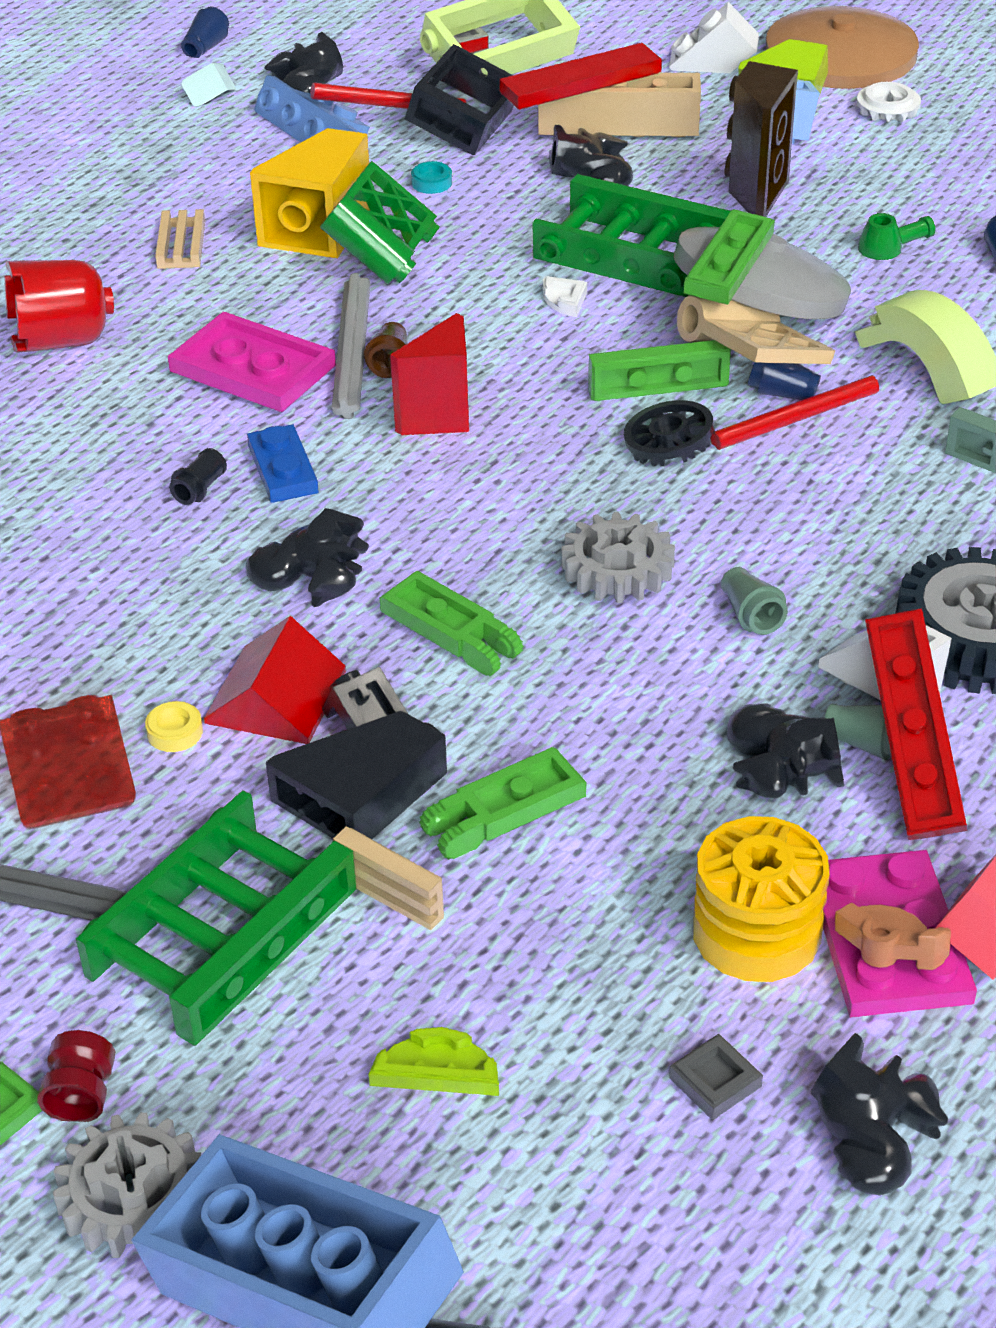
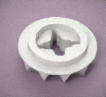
M878 82L859 91L856 106L860 108V114L871 116L873 121L883 119L887 123L891 120L904 122L906 117L912 118L916 116L918 109H920L921 97L916 91L904 84Z

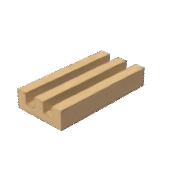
M195 209V217H188L187 210H179L178 217L171 218L170 210L161 212L155 254L157 269L200 267L205 231L204 209ZM176 227L173 258H167L171 228ZM187 227H193L190 257L183 258Z
M347 826L333 838V841L335 840L353 850L356 887L358 890L429 930H432L444 918L441 877Z

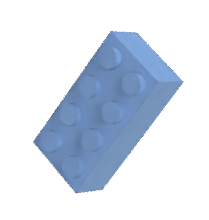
M221 1134L214 1139L131 1240L162 1295L238 1328H425L464 1273L440 1215Z

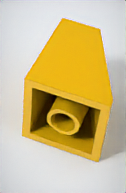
M327 128L251 170V189L257 244L259 247L338 259L344 248L319 227L369 164L368 135L366 133ZM356 200L366 210L370 211L367 202Z

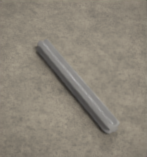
M359 273L350 274L349 281L344 283L332 411L335 415H343L344 419H352L354 412L360 409L370 281L368 278H360Z

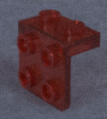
M97 695L81 696L68 701L63 706L45 710L42 708H28L11 714L10 718L0 720V732L19 815L25 828L36 829L125 808L135 802L136 791L112 695L103 697Z

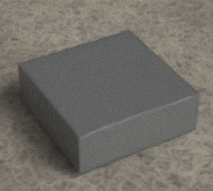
M717 1034L672 1064L669 1069V1078L712 1121L762 1087L763 1075L720 1034Z

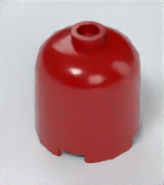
M73 259L6 261V268L10 272V275H4L7 319H17L18 335L10 336L16 353L83 346L93 343L100 337L105 327L106 315L114 313V297L111 287H103L100 274L94 266L85 261Z

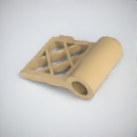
M690 295L684 298L677 312V327L684 341L702 342L715 340L753 362L831 364L834 358V349L780 323L779 314L759 310L731 300L726 305Z

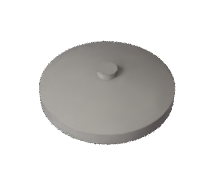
M695 227L681 233L674 252V260L684 273L689 274L720 227ZM773 234L731 300L759 310L788 317L829 319L837 317L844 312L851 294V287L848 281L830 265L811 253L788 243L782 237Z

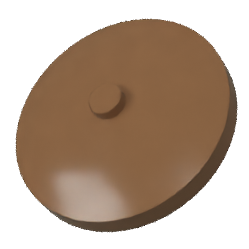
M821 6L796 11L777 20L767 32L765 50L788 39L828 45V74L823 87L855 89L865 88L878 82H892L906 75L916 64L919 41L916 33L907 24L888 14L852 6Z

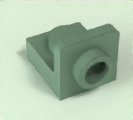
M959 407L950 416L945 454L996 473V420Z

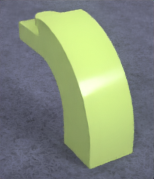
M914 290L875 306L877 313L869 316L871 325L855 331L859 346L862 348L887 341H897L911 348L926 366L939 402L942 404L970 399L996 387V356L989 341L972 317L957 303L942 294L928 290Z

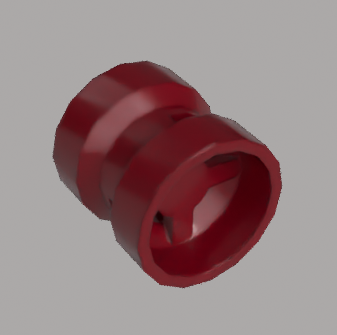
M71 1030L58 1034L52 1040L48 1054L47 1065L50 1071L42 1078L38 1092L37 1103L41 1110L50 1117L60 1121L90 1122L97 1119L103 1113L107 1088L104 1081L111 1076L116 1051L112 1043L103 1036L90 1031Z

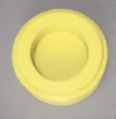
M171 701L163 703L151 710L145 720L149 743L154 748L165 752L186 750L194 746L203 734L199 710L186 702Z

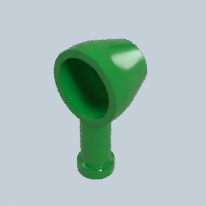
M886 213L873 214L869 217L860 234L858 250L863 256L870 259H893L901 253L902 244L923 237L929 238L934 236L936 230L934 221L930 216H924L916 222L898 227L894 216Z

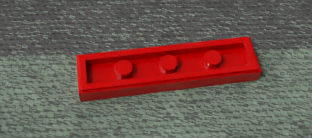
M641 42L499 79L500 93L517 109L521 110L662 72V58Z
M922 608L865 619L908 840L968 831Z

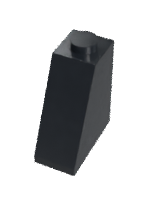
M401 710L274 755L266 761L270 800L331 838H334L347 826L373 839L447 774L445 734L441 733L432 724L422 722Z

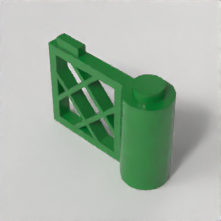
M371 161L319 228L385 283L389 284L393 279L401 283L416 265V262L411 259L415 252L414 249L421 239L428 243L440 226L434 222L437 215ZM372 181L377 186H379L383 190V192L376 191ZM356 200L367 202L370 211L366 210ZM382 206L390 207L394 216L386 215ZM406 211L411 213L419 221L409 219ZM392 229L400 230L404 241Z

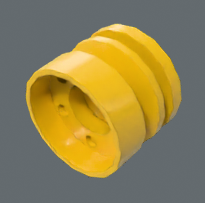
M747 816L725 822L706 836L697 853L693 940L707 962L720 972L744 981L774 982L796 975L813 961L821 944L824 924L823 908L827 900L826 890L830 876L828 855L816 837L797 824L776 817Z

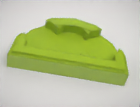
M445 1027L421 1028L410 1031L409 1039L394 1044L387 1052L386 1049H382L377 1054L368 1074L369 1086L499 1096L497 1063L494 1058H490L484 1050L473 1044L472 1036L466 1032Z

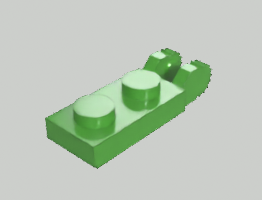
M418 570L379 597L380 611L455 656H462L467 665L486 676L489 675L491 677L501 668V658L498 657V653L495 651L512 659L523 651V641L512 627L508 628L505 623L494 618L492 612Z
M551 747L456 789L457 793L439 800L437 804L433 803L420 816V827L430 837L441 834V838L438 839L439 844H437L439 851L448 860L455 859L477 849L484 839L490 841L586 797L587 782L556 747Z

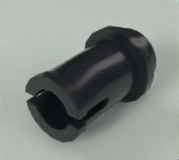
M205 448L186 468H179L172 474L169 486L172 496L184 505L201 502L207 494V488L226 472L227 463L225 458L217 450Z

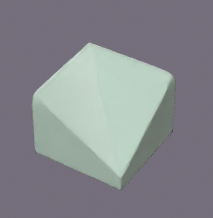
M220 63L207 65L182 80L183 82L181 83L194 107L205 104L227 90H236L224 65Z

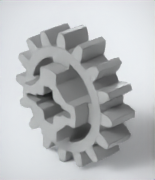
M613 512L612 520H604L596 514L593 515L592 525L578 522L576 523V533L565 534V546H562V569H565V580L567 582L577 581V592L580 594L592 589L595 591V600L598 601L605 598L607 594L614 595L617 603H623L624 596L632 594L634 598L640 601L644 599L645 589L658 593L661 591V582L671 580L672 568H674L675 545L670 544L669 532L658 533V522L656 521L643 525L640 523V515L634 514L629 520H622L619 512Z
M140 1112L134 1125L124 1126L121 1117L114 1115L111 1117V1130L102 1133L99 1129L90 1125L85 1128L89 1142L83 1147L78 1144L69 1143L65 1147L69 1164L55 1166L54 1175L58 1188L53 1191L58 1215L63 1218L66 1233L70 1237L82 1234L86 1250L92 1252L103 1241L109 1243L112 1258H120L126 1244H133L132 1238L200 1158L201 1152H195L192 1135L186 1132L176 1136L173 1120L169 1118L159 1123L156 1128L150 1127L147 1113ZM127 1174L132 1175L133 1192H128L125 1178Z

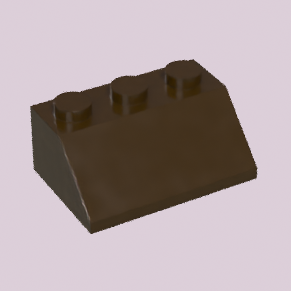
M752 61L747 63L739 76L735 75L730 84L729 101L734 102V111L728 122L727 139L732 140L731 152L726 159L724 174L726 177H729V193L748 213L767 217L789 182L798 70Z

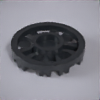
M673 400L652 405L638 412L626 424L623 435L626 447L633 454L635 461H640V463L644 464L650 460L652 466H657L658 464L664 466L667 459L682 457L684 463L687 462V457L690 459L695 458V450L702 453L706 451V448H709L711 445L710 438L712 434H715L713 415L706 406L694 401ZM686 412L694 413L688 418L685 417ZM651 418V422L649 425L642 424Z

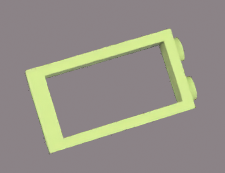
M464 0L425 13L420 33V43L423 50L437 63L453 44L461 47L454 38V35L524 13L539 33L474 54L506 72L514 74L573 54L580 26L559 0ZM481 68L482 73L487 75V70Z

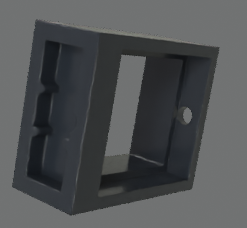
M453 44L414 87L404 119L463 151L476 155L513 110L514 105L500 93L499 80L513 75ZM481 68L486 69L488 74L482 73ZM449 85L492 109L486 114L443 90Z

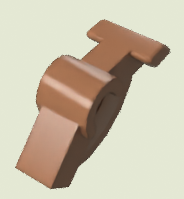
M851 902L836 911L835 931L859 948L862 959L871 966L879 968L893 965L898 959L917 960V969L934 970L941 966L949 956L950 929L944 927L927 929L915 915L901 908L887 905L858 907Z

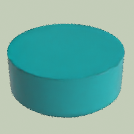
M437 161L420 163L411 171L412 187L416 191L426 194L444 192L452 186V169L448 165Z

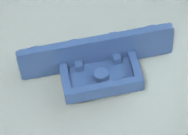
M271 75L266 76L254 108L256 113L299 142H303L327 128L366 134L370 128L356 118L358 112L339 103L334 104V101L311 99V94L295 90Z

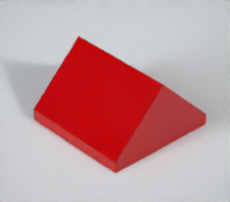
M455 313L390 354L395 432L400 435L469 432L464 316Z
M290 615L244 646L207 711L204 723L308 744L324 716L322 707L331 692L330 685L346 673V665Z

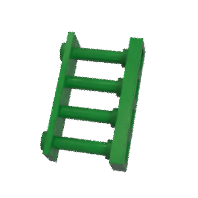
M577 174L570 181V214L561 224L537 218L532 222L533 258L688 297L690 295L683 293L687 274L676 264L674 252L658 248L664 241L677 243L681 233L687 229L695 227H720L731 211ZM586 221L606 226L600 234L580 229ZM624 231L645 235L639 244L618 239Z
M242 790L224 807L218 808L202 827L103 915L88 923L83 932L76 938L84 977L94 982L114 963L132 972L169 995L176 1035L196 1046L357 889L353 850L334 840L316 858L307 860L257 832L252 795ZM240 849L293 880L277 895L267 897L220 870L219 867ZM198 886H201L253 918L237 933L227 936L178 907V905ZM160 924L210 954L211 957L197 971L184 975L135 944L152 928Z

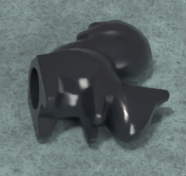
M323 32L318 33L316 43L306 48L299 43H295V49L292 52L283 51L278 53L264 67L272 72L271 76L277 77L295 90L309 94L312 83L326 84L343 73V61L338 47Z
M555 125L552 149L549 151L551 174L564 177H575L577 174L629 186L633 180L632 167L619 153L628 145V142L602 132L590 134L583 128L578 129V134H566L561 125Z
M325 508L311 523L290 533L282 543L275 541L270 542L264 547H258L247 559V577L256 586L267 591H278L290 587L301 575L312 577L308 586V592L311 593L312 606L319 607L329 600L342 596L356 585L355 575L362 572V566L351 560L357 559L359 554L366 553L369 548V544L358 537V532L362 530L364 522L361 518Z
M768 703L746 704L730 716L726 729L728 741L737 751L753 756L733 764V770L742 774V777L736 782V787L752 791L766 798H779L786 792L788 785L794 786L799 794L804 796L808 794V777L823 773L836 787L844 786L840 748L834 718H809L801 715L786 714L782 709L773 708Z
M854 1033L827 1063L811 1089V1095L818 1101L821 1118L826 1128L840 1142L833 1150L839 1162L838 1171L851 1183L852 1187L860 1192L881 1196L903 1186L912 1173V1156L907 1142L892 1126L898 1121L932 1139H939L941 1132L938 1126H945L948 1123V1116L940 1107L936 1084L927 1074L914 1073L902 1081L899 1077L902 1058L898 1055L892 1057L880 1070H872L861 1060L864 1042L861 1036Z

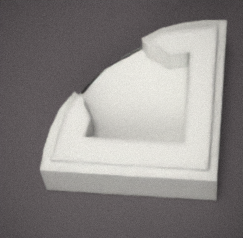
M549 276L544 277L543 297L545 302L559 313L577 317L587 295V282Z

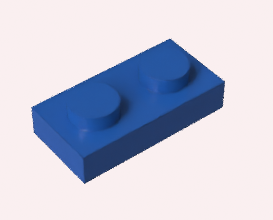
M294 424L271 426L261 431L247 433L248 447L270 503L319 493L317 477Z

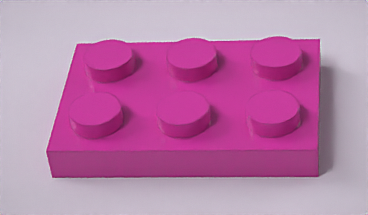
M224 311L168 355L170 372L279 412L286 410L336 366L335 350Z
M927 850L828 860L830 876L826 890L827 900L823 908V930L850 1018L972 1005L975 1003L977 988L967 960L953 945L950 944V953L945 962L934 970L917 969V960L898 959L893 965L879 968L867 964L862 959L861 950L835 931L836 911L851 902L858 907L887 905L901 908L915 915L927 929H935L948 912V907Z

